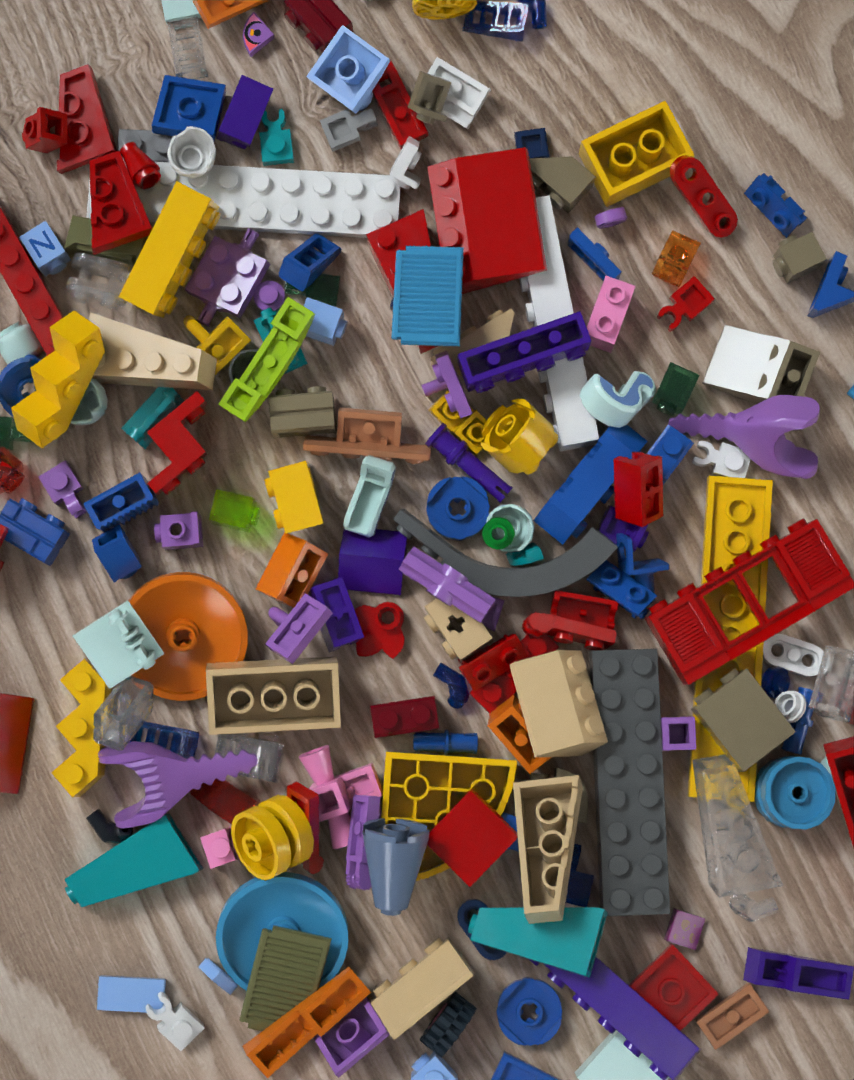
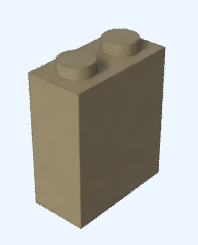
M734 668L720 679L723 685L713 692L708 688L694 698L697 704L691 710L738 772H744L796 731L749 670L744 669L738 672Z

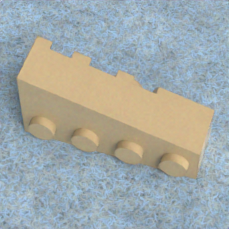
M90 312L89 321L100 328L105 350L92 379H96L99 383L213 390L217 359L202 349Z

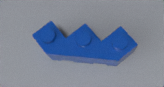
M628 425L621 428L610 426L598 439L596 445L570 473L562 486L547 501L533 521L562 545L571 535L577 539L588 525L584 519L599 501L605 504L615 492L612 486L614 484L613 459L618 456L632 459L631 453L641 452L648 441Z

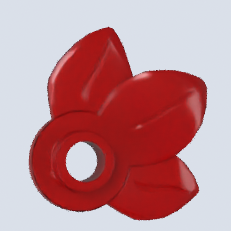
M383 602L377 607L362 605L354 609L364 638L356 642L357 655L359 657L372 656L383 649L390 658L394 659L403 649L405 642L401 630L404 623V613L400 606L393 602ZM386 612H391L394 615V621L391 624H385L382 621V616Z

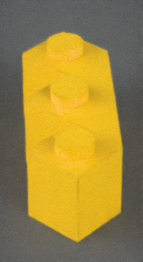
M75 310L49 327L55 351L30 367L36 391L11 407L17 430L40 448L45 447L67 431L105 352L100 328Z
M85 658L60 679L80 703L75 710L56 725L57 729L74 747L76 752L51 772L72 798L82 796L105 776L106 764L99 762L98 752L106 747V743H108L109 706L112 688H108L90 660Z

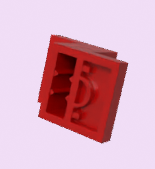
M198 391L147 432L172 462L147 483L155 494L159 495L161 492H164L165 495L170 494L181 484L178 480L179 477L187 471L191 475L194 474L206 463L203 459L207 455L206 451L184 427L187 421L190 425H193L205 415L203 408L207 404Z

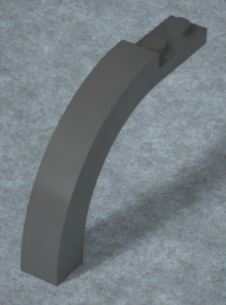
M400 509L393 518L399 524L396 529L411 540L415 536L424 543L421 549L434 559L440 556L443 558L440 564L443 565L445 563L467 577L468 582L474 586L479 587L488 594L497 596H533L564 588L593 572L618 547L617 544L592 526L576 545L550 561L528 567H498L482 563L463 554L406 509Z

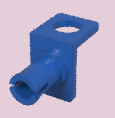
M623 533L616 534L618 568L629 576L634 575L636 581L655 593L654 573L669 570L670 565L659 558L633 562L632 539Z

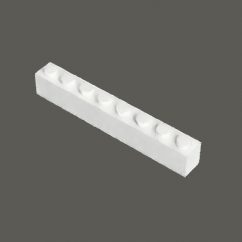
M550 195L536 198L547 271L519 278L522 292H528L530 302L525 304L528 322H534V327L574 313ZM583 357L574 361H568L567 358L555 361L556 365L554 367L538 372L540 383L546 382L548 394L543 395L546 413H552L554 432L558 434L557 443L559 451L596 445L599 439L596 420L585 409L580 398L581 389L588 382Z

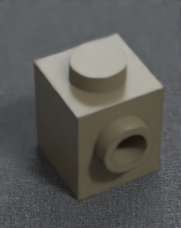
M810 232L800 238L792 235L782 240L778 244L779 248L773 255V266L776 273L780 277L783 276L786 282L789 283L821 268L827 258L814 233Z

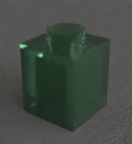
M670 362L652 403L656 404V408L664 414L674 416L675 413L681 414L700 375Z

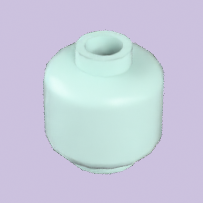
M17 322L0 332V354L7 365L27 355L38 356L44 350L29 324L21 325L20 322Z

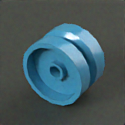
M782 756L770 760L759 770L756 776L755 804L757 810L767 821L778 827L806 830L818 826L830 815L834 807L836 787L832 776L821 763L811 758ZM794 788L796 789V795L792 794Z

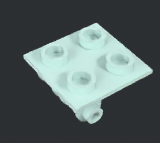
M128 600L73 635V638L109 689L140 669H149L156 663L155 660L165 654Z

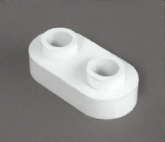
M776 634L764 641L763 660L771 666L804 677L815 676L825 667V654L820 647L784 634ZM773 645L781 647L782 652L779 657L772 654L771 648ZM804 655H809L812 658L811 666L807 667L802 663Z

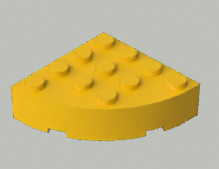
M386 752L381 819L385 818V825L396 824V819L416 821L425 824L430 832L471 789L475 790L501 816L513 789L517 760ZM428 845L426 846L416 881L450 869Z

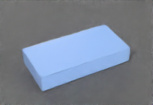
M101 975L99 976L97 1010L147 1013L145 1007L147 1004L151 1005L153 1009H161L164 1003L159 1000L158 993H165L166 979Z

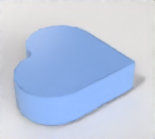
M205 958L198 966L214 983L231 995L238 987L232 978L211 959Z

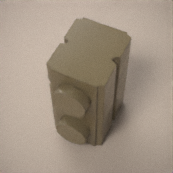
M310 387L307 389V393L295 394L293 389H282L276 391V396H269L270 426L273 438L336 433L334 396L332 391H326V387Z

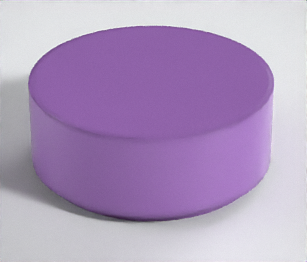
M619 207L599 213L594 218L597 228L604 229L625 222L627 215L625 208Z

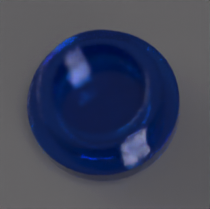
M778 666L776 668L770 667L765 671L761 687L767 692L769 697L776 699L779 694L789 689L790 677L786 669Z

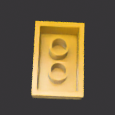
M666 100L582 140L578 153L585 168L595 176L594 185L606 207L670 177V167L678 157L684 155L694 157V153Z

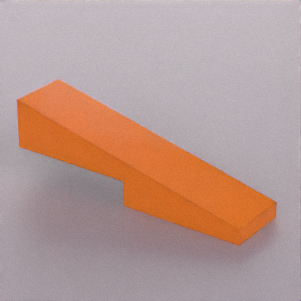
M347 967L242 1047L246 1055L268 1079L315 1035L318 1034L322 1037L367 997L371 991L350 967Z

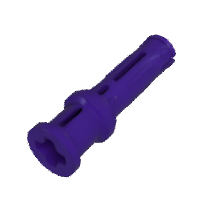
M442 423L430 436L425 445L428 447L432 446L446 458L445 462L448 465L451 464L453 466L456 464L500 503L505 496L496 487L498 486L506 494L513 487L509 486L467 450L469 447L466 445L467 442L464 440L460 441L446 429L447 425Z

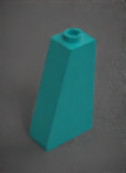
M169 813L65 878L64 880L68 885L65 887V891L74 904L79 903L81 907H85L189 876L204 868Z
M524 907L479 908L478 915L473 914L470 920L468 933L472 934L470 940L475 943L590 978L608 912L598 907H565L563 921L529 924L524 915Z

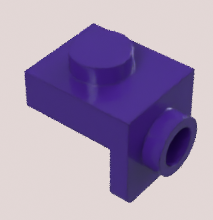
M608 505L597 527V530L615 544H617L616 534L623 533L632 539L633 552L644 545L649 534L646 531L648 525L640 527L616 519L615 507Z

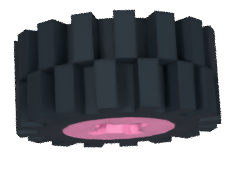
M454 992L429 1023L420 1041L442 1057L459 1038V1035L464 1031L477 1008L457 992Z

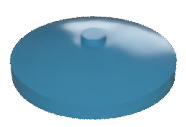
M284 872L267 881L255 877L241 885L226 901L220 913L216 929L217 953L227 974L244 990L247 991L262 929L272 930L273 925L332 938L319 988L333 979L342 967L348 950L349 932L347 918L337 898L318 881L290 872Z

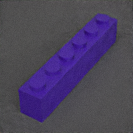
M595 958L590 978L544 964L550 970L547 976L561 989L565 985L575 992L572 999L584 1010L588 1011L592 1007L601 1015L597 1021L611 1034L616 1030L626 1038L623 1045L639 1058L643 1053L653 1063L649 1068L662 1080H666L668 1077L672 1080H677L701 1051L694 1042L599 958ZM530 960L536 966L540 964L539 962Z

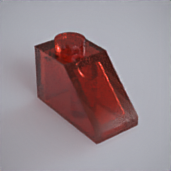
M228 778L225 781L215 779L211 786L202 783L199 790L191 789L188 792L210 811L232 824L235 815L253 806H257L260 802V799Z

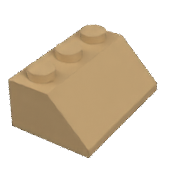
M557 650L516 661L509 665L535 758L583 756L608 743L582 651Z
M439 937L424 949L427 955L418 962L412 958L398 970L401 976L390 983L386 979L372 991L375 997L372 998L371 1005L394 1040L474 976L473 968L449 937L443 942Z

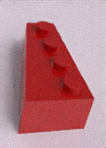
M424 209L366 234L370 251L393 298L396 251H406V246H431ZM417 345L420 354L438 347Z

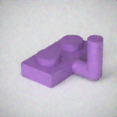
M448 351L436 354L437 364L432 365L437 379L421 385L425 396L427 397L448 388L450 393L445 394V398L451 412L458 411L460 418L472 414L471 406Z
M306 593L289 614L278 607H272L269 609L268 615L278 628L265 645L271 651L293 664L333 613L327 606Z

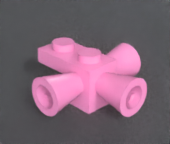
M325 745L303 753L299 756V759L314 782L309 789L319 794V822L328 819L332 849H339L348 845L351 819L348 812L352 807L353 796L367 795L380 797L383 795V789L373 763L334 776L329 745Z

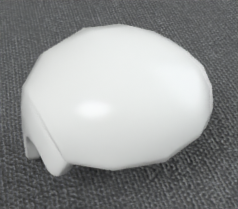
M189 126L183 132L173 136L167 155L171 167L180 176L197 178L207 173L213 167L216 148L213 138L204 129Z

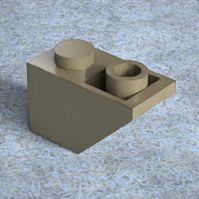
M572 156L529 159L534 189L540 188L545 194L550 195L551 204L559 210L563 208L569 213L594 185L595 176Z

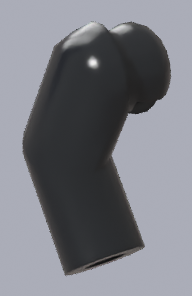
M100 809L94 811L86 818L99 838L105 843L120 844L132 836V827H116L115 822H108Z

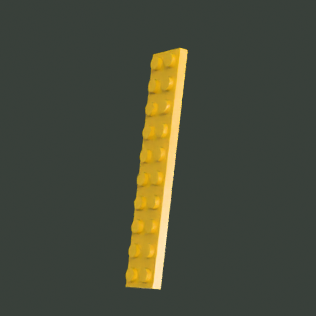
M722 476L707 477L701 584L707 582L704 577L706 574L720 566L723 571L734 566L732 559L749 550L751 555L762 550L760 543L770 538L773 480ZM768 559L742 573L764 612L766 609ZM733 580L703 596L729 641L758 625ZM764 642L696 680L694 683V698L708 688L714 692L723 685L720 679L734 668L738 672L748 669L761 686ZM693 699V707H694L697 703H696L695 700ZM693 713L692 717H695L696 750H690L688 797L755 802L757 762L746 771L738 772Z

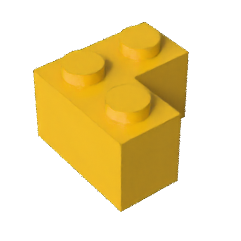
M308 461L268 471L270 478H266L264 481L269 498H276L278 509L273 510L278 529L284 528L285 534L324 523Z

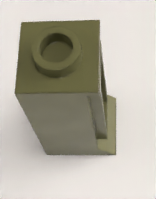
M72 215L64 249L70 257L80 253L89 257L134 266L149 236L93 255L91 219Z

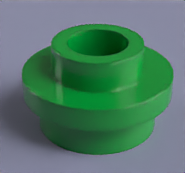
M495 517L486 522L483 527L482 536L484 542L489 547L500 550L512 543L515 531L509 520ZM502 528L505 533L502 539H495L492 535L493 529Z

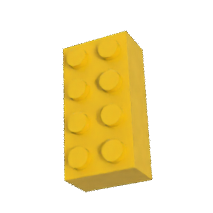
M176 181L118 297L152 315L164 318L166 313L170 315L178 301L175 294L179 286L184 287L191 276L192 270L189 267L194 257L199 258L206 246V241L203 239L208 229L213 230L219 221L221 213L217 211L220 206L211 198Z

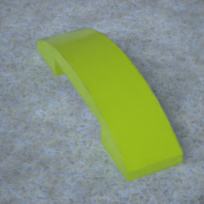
M287 297L270 323L273 325L270 333L240 379H234L218 405L246 422L266 400L289 367L308 333L315 313Z

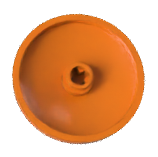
M191 572L169 573L145 583L128 600L165 653L155 660L156 663L149 669L145 670L142 668L131 675L132 679L146 691L169 700L189 701L207 696V663L239 662L244 660L248 644L245 615L233 594L214 579Z

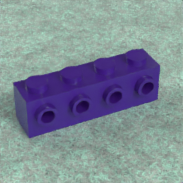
M581 311L459 353L457 363L468 392L476 390V393H482L494 388L495 382L506 379L507 383L514 382L525 377L524 372L535 368L537 372H542L556 365L555 361L567 358L568 361H574L585 356V351L589 350L591 338Z

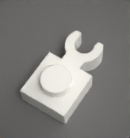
M707 441L698 442L697 447L707 452V458L694 457L692 461L694 465L700 467L707 466L708 464L714 465L712 474L716 476L746 477L751 459L739 447L722 442L718 451Z
M159 992L158 997L164 1003L161 1009H153L151 1005L147 1004L145 1006L146 1012L151 1019L156 1021L162 1020L157 1025L158 1031L176 1048L182 1051L205 1029L204 1023L181 1002L175 1008H172L169 996L164 992Z

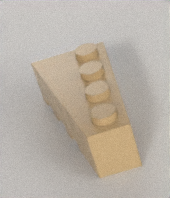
M574 775L513 782L524 915L529 924L563 921L583 790L580 776Z

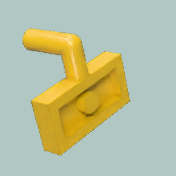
M188 315L183 320L185 327L200 342L196 348L202 349L217 359L215 375L251 341L228 316L210 334L193 316Z

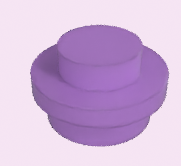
M264 281L259 284L253 297L256 306L260 310L272 308L273 311L281 308L285 301V292L279 283Z

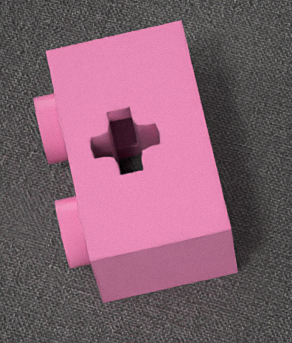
M605 276L587 325L591 338L590 346L609 353L612 352L635 285Z

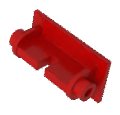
M512 633L509 636L504 634L503 638L487 647V652L483 653L480 651L468 660L462 661L463 665L458 668L474 692L510 670L509 665L511 663L529 658L516 634Z

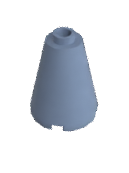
M385 818L370 820L363 824L362 834L374 906L381 909V913L384 915L396 916L401 914L402 910L408 908L429 840V830H427L425 824L406 819H396V824L386 825Z

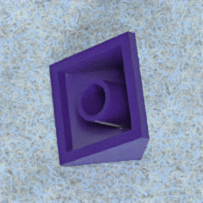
M344 529L339 552L338 578H343L347 590L401 596L403 573L399 571V568L405 559L407 537L399 531L376 529L374 536L369 538Z

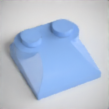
M342 25L306 77L357 114L358 111L366 109L371 103L372 90L391 60Z

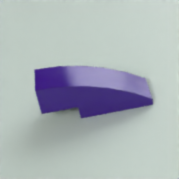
M748 947L743 980L755 985L849 1000L854 966Z

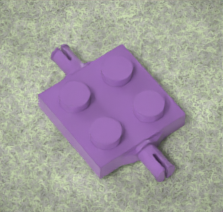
M248 228L240 244L229 243L216 236L211 241L185 288L188 294L202 300L205 304L197 319L200 324L209 327L216 311L228 312L241 319L270 266L266 259L253 254L251 251L256 239L259 237V234L254 230Z

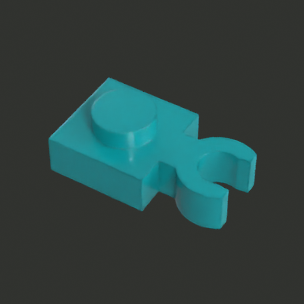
M279 109V119L275 122L269 121L267 111H264L262 122L268 131L259 132L263 166L294 163L290 129L282 130L286 123L283 109Z

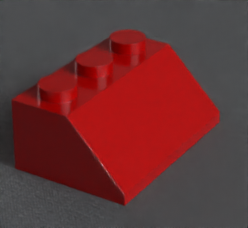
M0 693L1 793L19 794L34 698Z

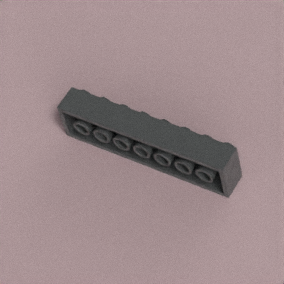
M657 649L591 651L589 653L590 682L608 743L593 750L600 908L608 912L607 916L670 914Z

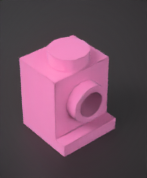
M231 827L200 837L210 869L239 859L233 845Z

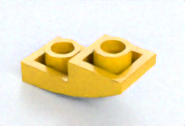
M447 390L428 411L441 424L445 423L447 425L446 429L458 440L467 442L468 449L477 455L483 449L481 442L484 443L485 437L481 433L487 420L477 410L473 409L472 414L460 418L458 411L451 412L445 398V394L450 393Z

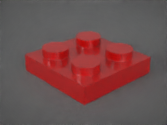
M672 943L629 984L632 989L680 1031L718 995L717 991Z

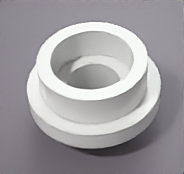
M797 691L782 692L774 703L789 723L798 721L806 710V699Z

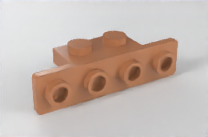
M340 407L338 410L337 438L307 435L303 442V450L310 451L312 455L316 456L340 453L345 458L356 459L360 458L361 455H371L386 461H391L392 458L405 459L407 463L421 464L424 461H430L432 446L400 443L402 413Z

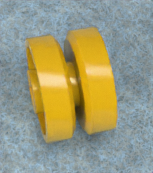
M279 794L259 803L258 806H253L235 815L232 821L231 836L236 853L246 869L258 879L270 880L284 873L288 868L290 869L308 860L313 852L314 838L308 819L297 803L287 796Z

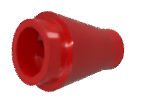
M129 142L120 149L121 156L135 186L145 190L159 182L161 178L159 165L147 156L135 142Z

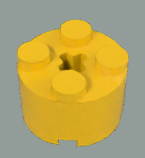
M518 398L511 400L514 403L507 408L502 405L490 415L482 429L481 434L485 439L484 443L481 442V446L509 472H524L526 475H529L538 469L540 461L549 449L557 443L558 434L554 432L553 425L527 400Z

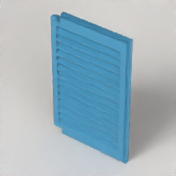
M406 246V251H396L391 336L393 340H401V345L460 347L464 247Z

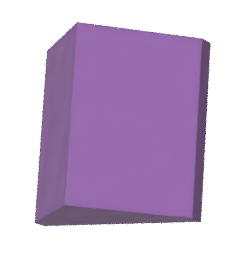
M365 997L322 1037L317 1034L313 1038L333 1072L339 1078L390 1034L372 1007L371 1000Z

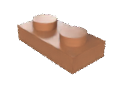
M747 983L701 1015L695 1022L713 1048L717 1050L769 1013V1010L751 984Z

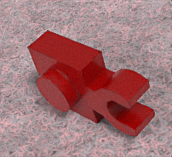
M693 276L670 296L669 299L674 305L663 307L659 311L657 318L660 320L666 314L673 316L674 322L669 325L668 330L669 332L674 331L678 328L683 316L691 322L711 305L715 298Z

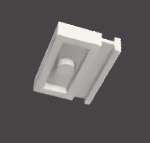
M437 57L428 74L452 82L441 113L469 129L471 122L478 114L491 89Z

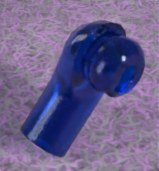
M516 0L520 6L531 13L533 29H544L547 27L545 0Z
M440 663L433 676L448 685L450 693L447 699L448 704L452 708L460 709L464 706V703L468 702L470 695L466 679L462 674Z

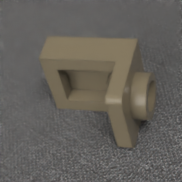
M420 71L408 108L417 113L416 118L430 124H434L435 119L445 122L447 116L441 112L452 82Z

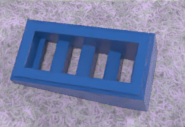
M315 233L284 257L279 277L298 290L304 291L338 257L342 249L319 233Z

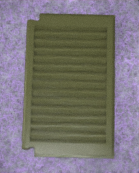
M273 925L272 930L263 928L239 1020L248 1023L247 1028L263 1031L317 991L320 986L332 938Z

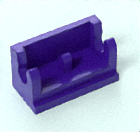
M241 75L216 139L241 149H246L247 146L250 147L273 88Z
M342 577L316 585L310 589L308 595L327 606L333 613L321 628L329 653L338 650L342 646L352 645L364 638Z

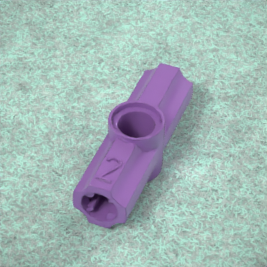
M416 547L411 549L399 568V571L426 587V591L449 606H455L479 623H482L496 601L491 595L468 582V578L445 563L443 565Z

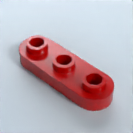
M688 155L678 157L670 167L672 182L710 234L721 238L729 236L735 230L738 222L735 211L698 159ZM689 168H692V169H693V174H692V176H691L690 178L686 179V176H685L686 171H687ZM709 193V200L703 203L702 198L704 194ZM726 217V224L720 227V220Z

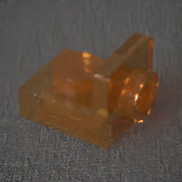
M672 230L657 260L652 275L680 287L701 243Z

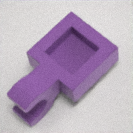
M66 460L38 477L54 504L59 505L64 501L67 509L76 519L87 513L76 493L84 488Z

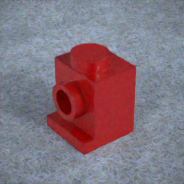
M39 107L37 108V113L25 118L22 138L26 149L47 154L68 144L67 114ZM55 126V134H51L50 128Z

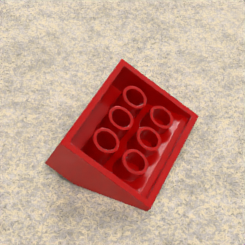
M526 147L457 157L427 167L439 246L464 247L462 294L547 271L529 153Z

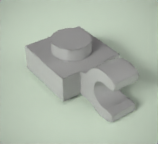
M372 108L353 117L349 109H346L320 120L332 152L360 141L361 138L358 131H366L378 126Z

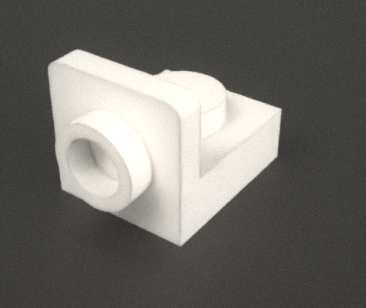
M410 136L407 138L390 171V175L394 177L393 181L400 187L408 190L410 187L418 189L421 182L420 177L407 171V168L412 170L415 168L422 154L417 151L420 142Z

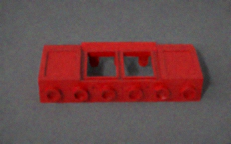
M804 518L787 527L790 533L779 539L777 534L760 543L762 550L751 555L749 550L732 559L734 566L726 571H723L720 566L704 576L707 582L698 587L691 583L677 591L676 593L679 598L668 604L666 599L648 608L651 614L644 619L683 685H690L854 588L851 574L818 519L808 523ZM772 557L798 602L768 618L742 573ZM733 580L758 625L729 641L703 596Z

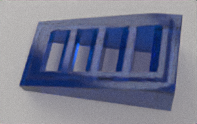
M477 0L475 8L465 14L463 31L523 42L529 5ZM475 10L481 11L479 23H473ZM487 12L493 13L491 24H485ZM499 15H505L503 25H497ZM511 17L517 18L516 26L510 25Z
M132 719L127 743L133 741L141 742L143 728L148 729L145 742L154 743L156 731H160L157 744L167 748L169 734L171 733L173 736L170 750L186 759L190 756L195 758L199 732Z

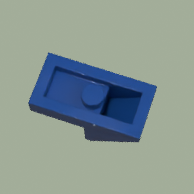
M836 251L829 259L807 314L808 317L815 318L854 302V291L839 286L842 285L848 272V267L844 266L847 255Z

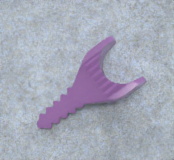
M777 395L737 414L730 412L728 415L723 416L717 413L713 417L706 413L701 417L693 413L689 417L678 414L676 417L669 419L668 425L682 434L688 432L690 436H695L700 433L704 438L712 435L717 440L723 437L727 438L729 441L734 442L759 467L768 472L803 479L811 478L817 472L818 457L810 450L796 447L784 435L786 432L804 429L817 422L820 407L813 398Z
M138 741L107 746L98 752L100 763L122 764L134 770L142 778L145 786L146 795L143 799L115 815L114 820L118 828H130L155 822L165 815L191 789L199 790L202 783L211 786L215 779L225 781L227 775L236 778L240 771L249 774L251 768L258 763L256 754L248 753L244 749L238 755L232 751H229L225 757L219 753H216L213 758L203 754L197 760L192 756L186 759L156 743Z

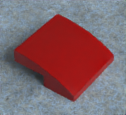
M471 789L429 832L427 845L471 887L513 844L518 836L517 832L475 790Z

